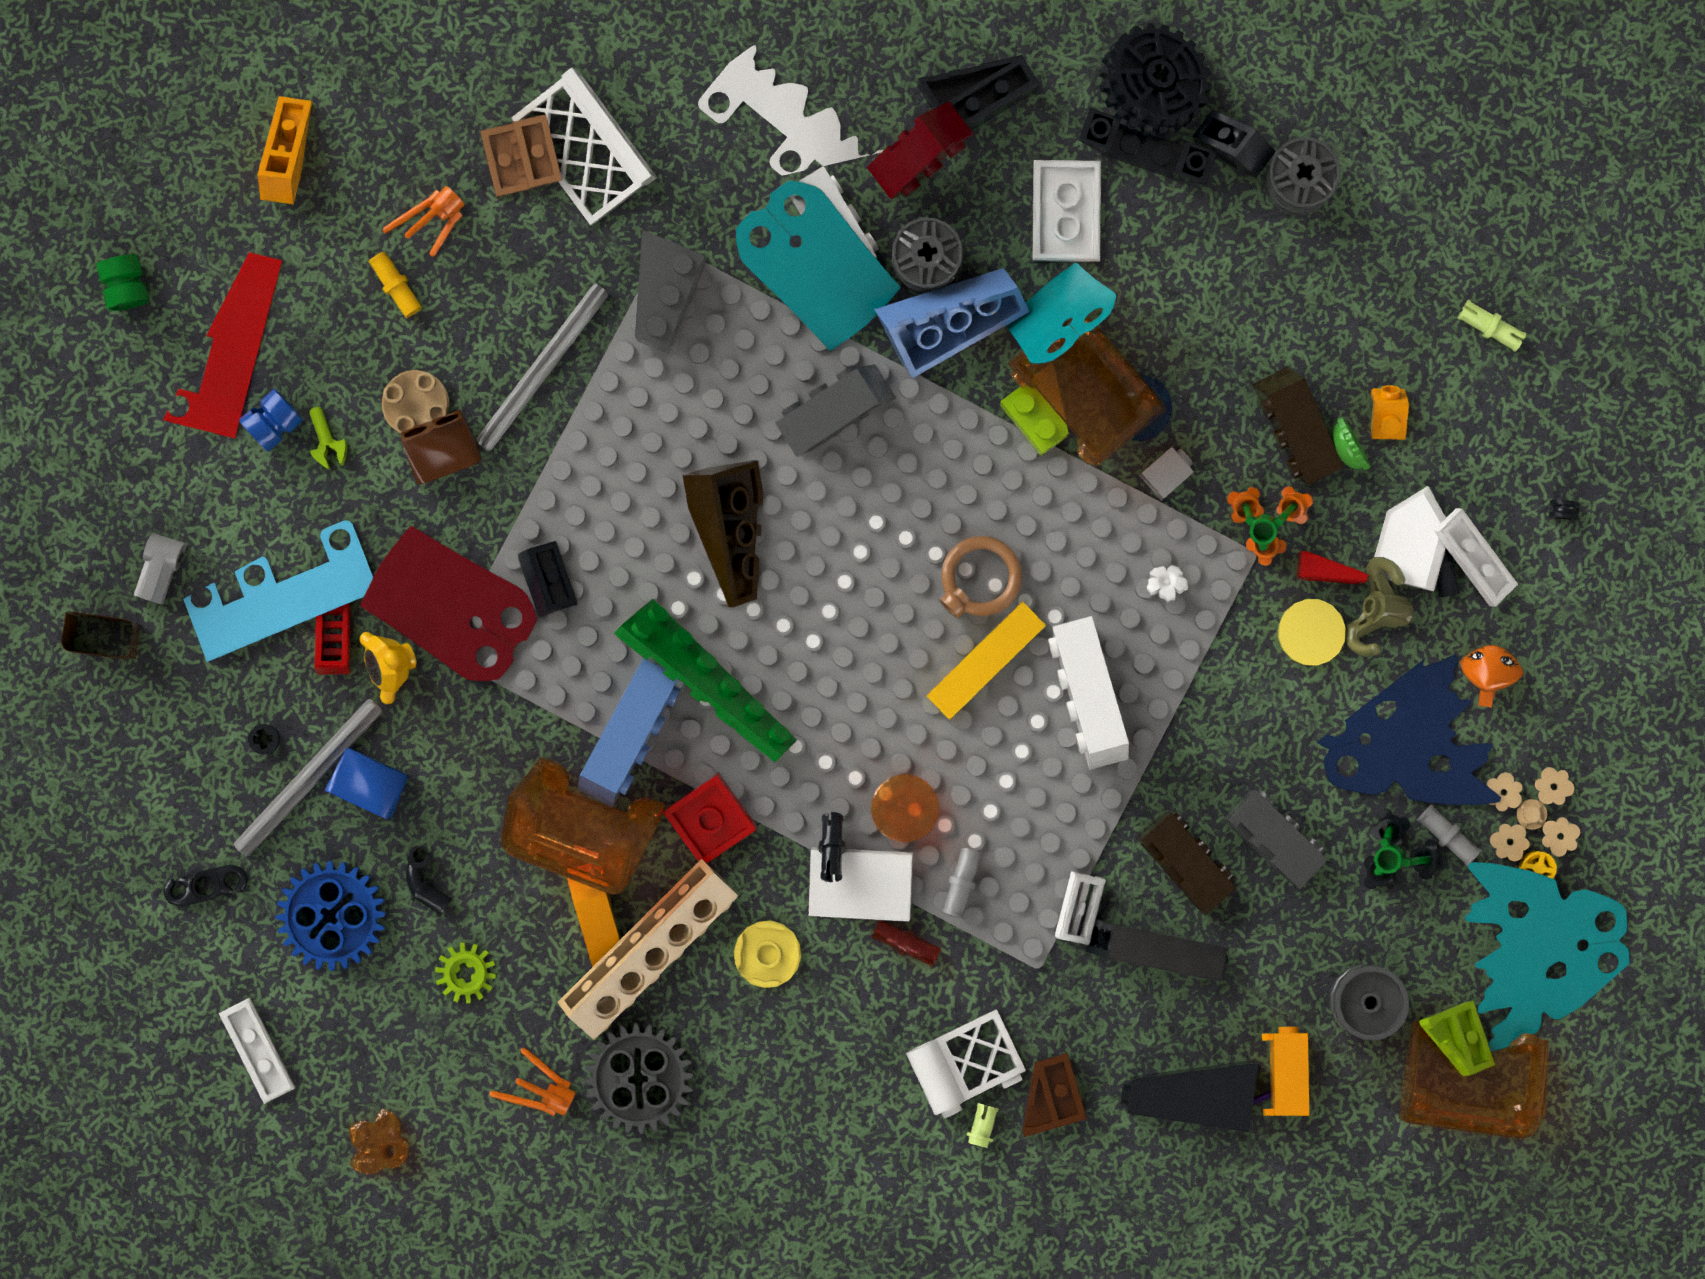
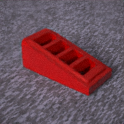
M1301 550L1298 552L1296 575L1298 580L1358 585L1368 581V574L1308 551Z
M348 603L316 616L314 668L318 675L350 674L351 604ZM324 615H343V621H324ZM324 629H342V634H324ZM324 643H342V648H324ZM324 657H342V661H324Z

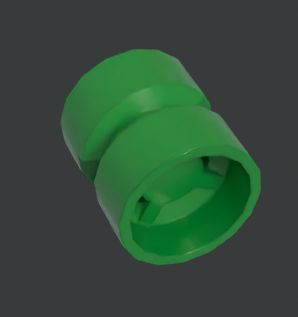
M137 254L120 255L96 263L100 283L107 286L103 291L107 311H122L150 302L146 284L138 279L143 275Z

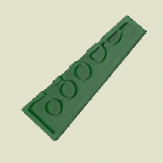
M651 599L614 632L620 640L645 660L652 657L665 668L663 674L674 681L678 678L692 690L689 695L698 702H708L712 705L719 719L734 728L739 735L774 763L797 741L785 726L781 725L759 701L741 686L736 678L732 677L716 661L713 655L708 653L654 599Z

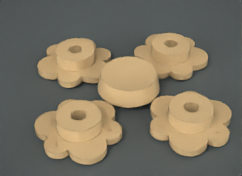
M1548 767L1541 772V779L1535 781V788L1539 791V801L1529 799L1522 802V797L1519 794L1522 791V784L1517 781L1514 782V778L1510 773L1504 772L1497 779L1491 778L1488 780L1487 786L1501 797L1500 802L1489 805H1496L1497 810L1501 812L1506 811L1508 807H1518L1517 819L1521 824L1513 825L1512 827L1508 824H1502L1499 827V832L1491 835L1490 844L1496 848L1498 858L1503 859L1507 857L1513 862L1522 859L1523 850L1528 849L1530 846L1529 840L1525 838V828L1534 830L1543 826L1542 831L1545 836L1542 838V844L1545 847H1550L1551 853L1557 857L1565 855L1567 850L1573 851L1577 848L1576 839L1580 836L1579 827L1575 824H1569L1568 820L1564 817L1558 818L1556 822H1546L1547 810L1543 805L1552 802L1556 805H1562L1565 802V797L1571 796L1574 793V784L1568 780L1569 776L1566 771L1560 770L1557 772L1554 768ZM1552 784L1556 785L1555 790L1551 789ZM1502 789L1507 792L1505 796L1501 795ZM1559 833L1563 835L1561 840L1557 838ZM1508 839L1513 841L1512 845L1507 844Z

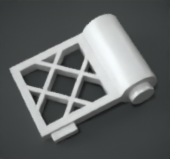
M997 1009L906 1053L934 1114L942 1113L943 1118L958 1113L962 1110L961 1103L1000 1083L1003 1089L1021 1081L1020 1073L1026 1071ZM992 1019L998 1029L994 1044L977 1039L981 1024ZM974 1028L972 1037L969 1036V1035L963 1034V1033H965V1032H967V1031H969V1030H971V1029ZM957 1036L970 1040L964 1059L953 1056L946 1042ZM1001 1038L1006 1046V1049L999 1047ZM975 1043L992 1048L986 1067L969 1061ZM997 1050L1010 1055L1015 1066L1014 1069L1005 1073L991 1069ZM955 1061L962 1063L960 1071ZM967 1065L985 1071L981 1084L971 1090H968L963 1079ZM990 1073L997 1076L987 1081Z

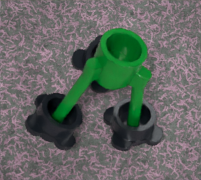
M1382 809L1379 812V820L1376 825L1372 826L1371 835L1375 839L1380 840L1382 848L1376 852L1375 857L1368 856L1364 860V867L1367 868V877L1364 880V884L1367 888L1375 889L1377 886H1386L1388 889L1395 888L1398 884L1395 872L1402 866L1409 867L1412 865L1419 872V876L1425 880L1432 878L1434 872L1446 869L1448 860L1441 855L1438 850L1439 844L1435 840H1427L1425 846L1411 851L1410 858L1405 857V853L1399 845L1402 843L1404 831L1410 828L1409 819L1406 817L1400 818L1392 814L1390 809Z

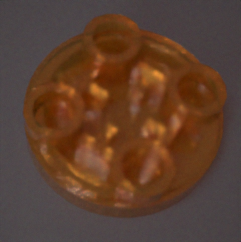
M901 774L885 780L877 788L872 798L871 813L876 827L883 835L898 842H912L924 837L932 830L938 818L939 803L935 791L926 781L914 775Z

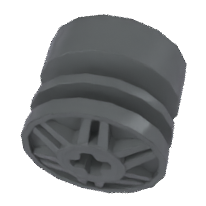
M1297 137L1284 143L1270 159L1264 173V190L1269 201L1278 210L1290 215H1308L1319 210L1335 192L1340 180V164L1334 151L1324 142L1312 137ZM1308 169L1311 174L1307 179L1305 177L1301 179L1297 177V173L1300 170Z
M921 217L908 222L897 233L892 245V268L896 279L906 289L917 294H924L951 285L955 281L962 263L963 246L958 233L948 223L937 218ZM923 247H929L930 252H936V254L932 255V261L926 262L925 257L918 256L922 253Z

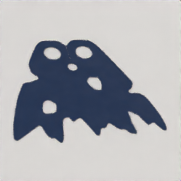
M1456 654L1427 666H1423L1424 658L1345 720L1346 730L1342 735L1334 737L1326 734L1317 741L1321 746L1330 749L1323 760L1329 781L1334 786L1344 790L1376 795L1386 792L1393 781H1397L1403 788L1406 796L1415 801L1449 805H1481L1497 803L1501 800L1497 793L1472 775V771L1488 761V752L1493 745L1482 743L1456 746L1451 742V738L1456 735V732L1448 726L1449 723L1471 704V700L1459 699L1456 692L1448 690L1455 678L1454 668L1458 664V656ZM1384 701H1396V711L1388 719H1382L1377 716L1376 706ZM1363 733L1369 734L1371 736L1370 744H1361L1359 737ZM1349 755L1357 760L1358 771L1355 775L1345 777L1338 772L1337 763L1343 756ZM1437 755H1445L1449 759L1451 769L1446 772L1432 771L1429 768L1431 758Z

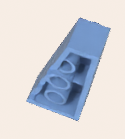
M1004 268L874 309L896 355L912 378L1029 313L1018 286Z
M642 659L580 774L577 790L612 808L620 794L625 795L634 779V776L630 775L636 763L641 766L650 749L646 744L651 734L657 736L666 719L661 716L666 705L673 707L680 694L681 689L676 687L678 678L672 681L663 674L664 668L649 660Z

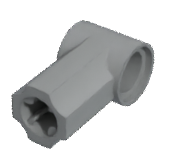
M154 532L150 535L143 553V561L145 563L134 596L163 605L173 573L180 567V563H178L181 552L185 553L186 544L184 542Z

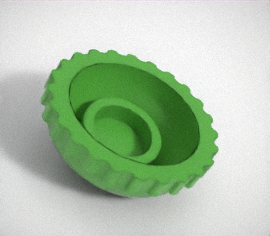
M1344 417L1338 419V423L1332 429L1331 440L1340 460L1353 469L1363 468L1366 470L1370 468V462Z

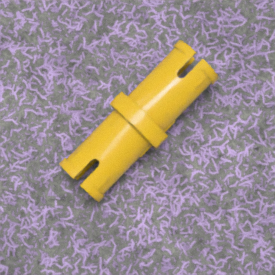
M385 251L375 255L368 261L384 285L382 290L386 295L390 294L405 318L411 317L422 309V306L407 285V277L399 273Z

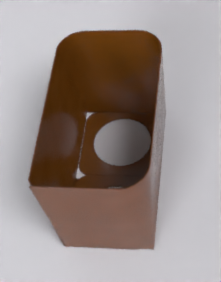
M461 410L401 432V442L418 485L473 466L482 460L480 449Z
M68 611L65 613L61 644L69 652L118 659H136L141 624L126 619ZM78 616L131 623L133 633L129 654L123 657L73 650Z

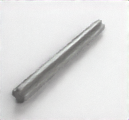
M596 283L592 285L476 438L477 444L487 451L493 449L607 299L608 292Z
M371 699L366 700L234 842L235 848L246 857L250 856L343 756L346 748H350L382 714V708Z

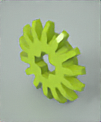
M465 942L460 943V952L458 953L455 952L452 946L447 948L451 957L448 959L441 955L439 960L444 962L445 966L444 968L435 967V972L443 973L444 978L436 980L437 985L446 983L448 987L442 993L447 996L451 991L455 992L454 1002L458 1003L460 995H465L466 1004L471 1003V994L473 993L480 1000L484 998L480 992L482 987L488 991L492 989V986L486 983V979H495L496 974L487 973V968L495 966L494 961L484 962L483 959L489 954L486 950L480 955L476 954L477 944L473 943L471 951H466ZM466 963L468 968L474 967L475 973L471 975V982L466 983L463 978L458 979L456 977V973L460 971V964Z

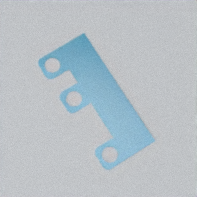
M344 520L322 530L320 538L330 562L276 584L268 560L262 556L235 571L244 596L243 598L223 606L215 583L206 587L212 594V600L204 608L195 607L191 602V595L184 598L183 600L206 661L216 659L364 597L373 579V575L353 524L350 521ZM337 529H344L350 534V544L344 550H335L329 543L331 533ZM251 565H259L265 571L264 581L257 586H251L244 580V572Z

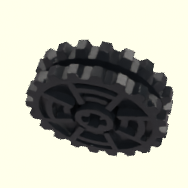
M1147 23L1143 30L1137 25L1132 27L1129 34L1125 32L1118 39V42L1116 41L1109 48L1110 52L1104 55L1102 62L1106 66H1102L1099 70V76L1104 79V82L1099 85L1100 91L1107 93L1108 98L1104 101L1107 107H1114L1116 110L1114 116L1117 120L1124 118L1127 121V128L1131 130L1135 127L1141 128V134L1146 136L1152 131H1155L1157 137H1163L1167 130L1175 134L1181 129V126L1186 127L1192 121V118H1195L1201 112L1200 107H1204L1207 104L1209 98L1204 94L1211 91L1212 84L1206 81V78L1211 75L1210 68L1203 66L1202 62L1206 59L1204 54L1197 53L1194 50L1196 43L1193 40L1187 42L1183 39V32L1177 30L1175 33H1172L1169 30V26L1164 24L1159 29H1156L1153 23Z

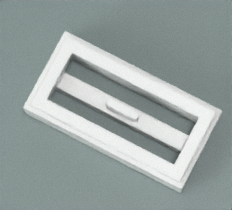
M1071 871L1055 932L1056 938L1086 945L1090 944L1106 882L1105 879ZM1090 884H1093L1081 934L1079 936L1077 935V932L1079 929L1081 917L1084 914L1086 906V897L1088 894Z

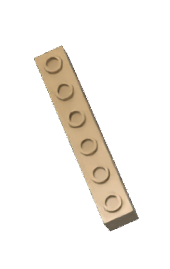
M701 859L557 1003L569 1019L595 1040L611 1026L612 1022L626 1008H629L635 1002L636 998L650 984H653L659 978L660 974L673 961L681 957L684 950L697 937L705 933L708 926L721 913L730 908L738 895L717 872Z

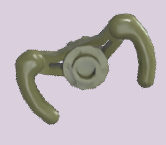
M1374 557L1369 561L1366 567L1370 583L1369 596L1363 603V612L1360 618L1348 624L1345 631V642L1348 647L1356 654L1365 657L1380 654L1381 647L1377 643H1362L1360 641L1361 636L1383 626L1395 629L1398 626L1405 627L1411 622L1413 617L1412 603L1405 596L1394 594L1383 570L1390 575L1394 584L1398 586L1404 584L1405 576L1394 561L1385 557Z

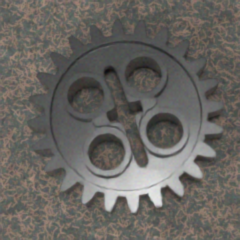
M638 1023L634 1024L633 1032L631 1033L622 1025L620 1027L621 1036L619 1037L612 1031L608 1032L610 1043L607 1044L599 1040L597 1044L602 1052H590L589 1056L596 1063L585 1066V1070L593 1073V1077L586 1078L584 1084L593 1085L594 1088L586 1094V1097H597L598 1099L592 1109L596 1110L603 1107L605 1112L601 1120L604 1121L610 1116L614 1117L612 1127L614 1129L621 1122H624L626 1133L630 1132L633 1125H637L640 1134H643L646 1124H650L655 1132L658 1130V1120L660 1119L668 1126L671 1123L668 1116L669 1113L678 1117L681 1114L676 1106L677 1103L687 1105L689 1102L682 1093L693 1091V1087L686 1084L685 1080L693 1078L694 1073L684 1069V1067L691 1064L692 1060L681 1059L680 1057L686 1050L685 1046L675 1049L673 1045L677 1037L673 1036L668 1041L665 1040L664 1028L657 1035L653 1034V1026L650 1023L645 1032H641ZM636 1048L641 1050V1073L644 1076H648V1080L642 1084L643 1108H638L637 1083L636 1081H630V1077L636 1073L634 1052ZM657 1051L663 1055V1067L652 1069L647 1065L646 1055L649 1052ZM618 1053L627 1055L631 1062L629 1069L625 1071L615 1069L612 1064L613 1056ZM658 1085L664 1088L666 1099L663 1102L654 1103L649 1099L648 1089L651 1086ZM625 1087L630 1090L632 1101L629 1104L621 1105L616 1102L614 1091L617 1088Z

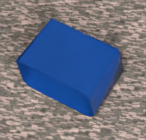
M347 747L325 791L382 818L391 820L409 775Z

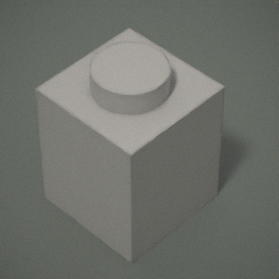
M1171 447L1139 476L1162 501L1194 473L1190 468L1193 462L1182 449L1176 452Z

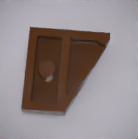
M1068 1053L1034 1062L1022 1128L1023 1136L1027 1137L1087 1119Z

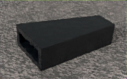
M1097 919L1095 920L1090 944L1086 947V952L1104 958L1221 981L1222 974L1226 972L1228 967V948Z
M1242 1061L1130 1077L1129 1084H1123L1120 1104L1126 1105V1112L1129 1114L1249 1132L1259 1064L1256 1061Z

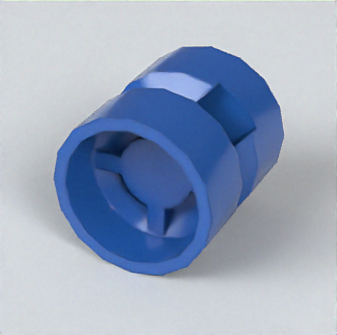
M274 388L260 400L261 407L259 409L252 407L239 419L244 428L268 452L283 440V432L291 433L304 421L297 411Z

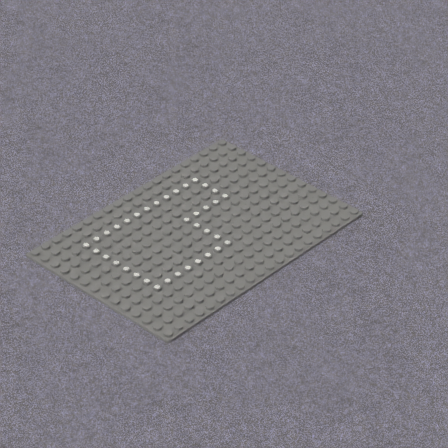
M707 263L704 266L669 354L636 340L637 292L489 570L521 588L532 603L537 617L535 626L527 641L518 643L514 648V661L500 679L491 681L600 738L643 659L642 656L620 640L614 632L651 599H654L708 653L713 655L716 661L732 677L736 678L741 686L759 701L781 725L785 726L797 741L774 763L739 735L734 728L719 719L712 705L708 702H698L689 695L692 690L682 681L678 680L676 687L681 689L680 694L673 707L666 705L661 715L666 719L658 735L651 734L646 744L650 749L644 762L693 788L698 787L719 772L753 820L810 850L812 847L818 848V843L822 840V815L828 813L829 820H831V812L842 814L844 818L842 840L846 844V849L913 853L912 904L1033 968L1042 967L1057 939L1055 932L1071 871L1079 874H1091L1254 564L1256 554L1253 551L1247 550L1245 546L1057 447H1053L1043 456H1040L1017 426L920 375L912 378L905 367L850 338L829 351L787 305ZM875 364L896 399L888 404L887 402L881 404L869 412V415L864 419H858L843 429L841 433L811 452L796 457L775 423L784 417L782 411L797 401L802 405L810 400L809 393L820 385L826 383L829 387L837 382L836 375L845 368L853 365L856 369ZM758 460L763 487V505H758L757 524L761 525V536H756L755 554L759 558L757 599L732 608L728 607L689 512L682 475L709 467ZM988 536L1004 542L1014 551L1022 569V584L1017 597L1011 605L999 613L989 616H976L965 612L957 619L939 601L945 594L941 574L946 556L955 545L970 537ZM556 541L577 605L539 617L527 586L518 554L526 549ZM985 549L973 550L964 555L958 562L955 570L957 587L971 601L979 603L990 602L998 598L1005 591L1009 580V572L1004 560L995 552ZM1173 565L1179 567L1180 571L1183 572V578L1188 580V590L1183 591L1181 594L1176 592L1175 600L1169 602L1160 598L1159 593L1150 595V592L1147 591L1149 579L1151 578L1150 572L1154 568L1162 566L1167 571L1168 567ZM1023 601L1046 626L949 720L926 695ZM508 607L502 611L501 622L505 627L516 628L521 624L522 614L517 608ZM474 616L470 619L469 623L472 628L478 629L482 627L480 617ZM1090 616L1093 618L1129 741L1128 760L1089 770L1085 753L1081 754L1078 748L1075 734L1079 733L1076 721L1071 722L1066 702L1070 701L1068 690H1062L1057 670L1062 669L1059 657H1052L1048 639L1053 638V626ZM490 646L481 647L476 653L477 663L485 668L493 666L497 661L496 650ZM650 657V658L648 659L649 661H651V662H653V663H655V664L661 666L662 668H664V667H663L662 665H660L657 661H655L652 657ZM961 847L982 853L973 883L976 885L974 890H970L962 919L942 913L951 886L948 881L950 876H954Z

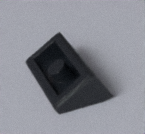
M556 541L526 549L518 554V559L539 617L577 605Z

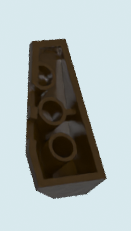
M758 460L709 467L682 475L689 512L728 607L734 608L756 600L759 558L755 554L756 536H761V525L757 524L758 505H763V487Z

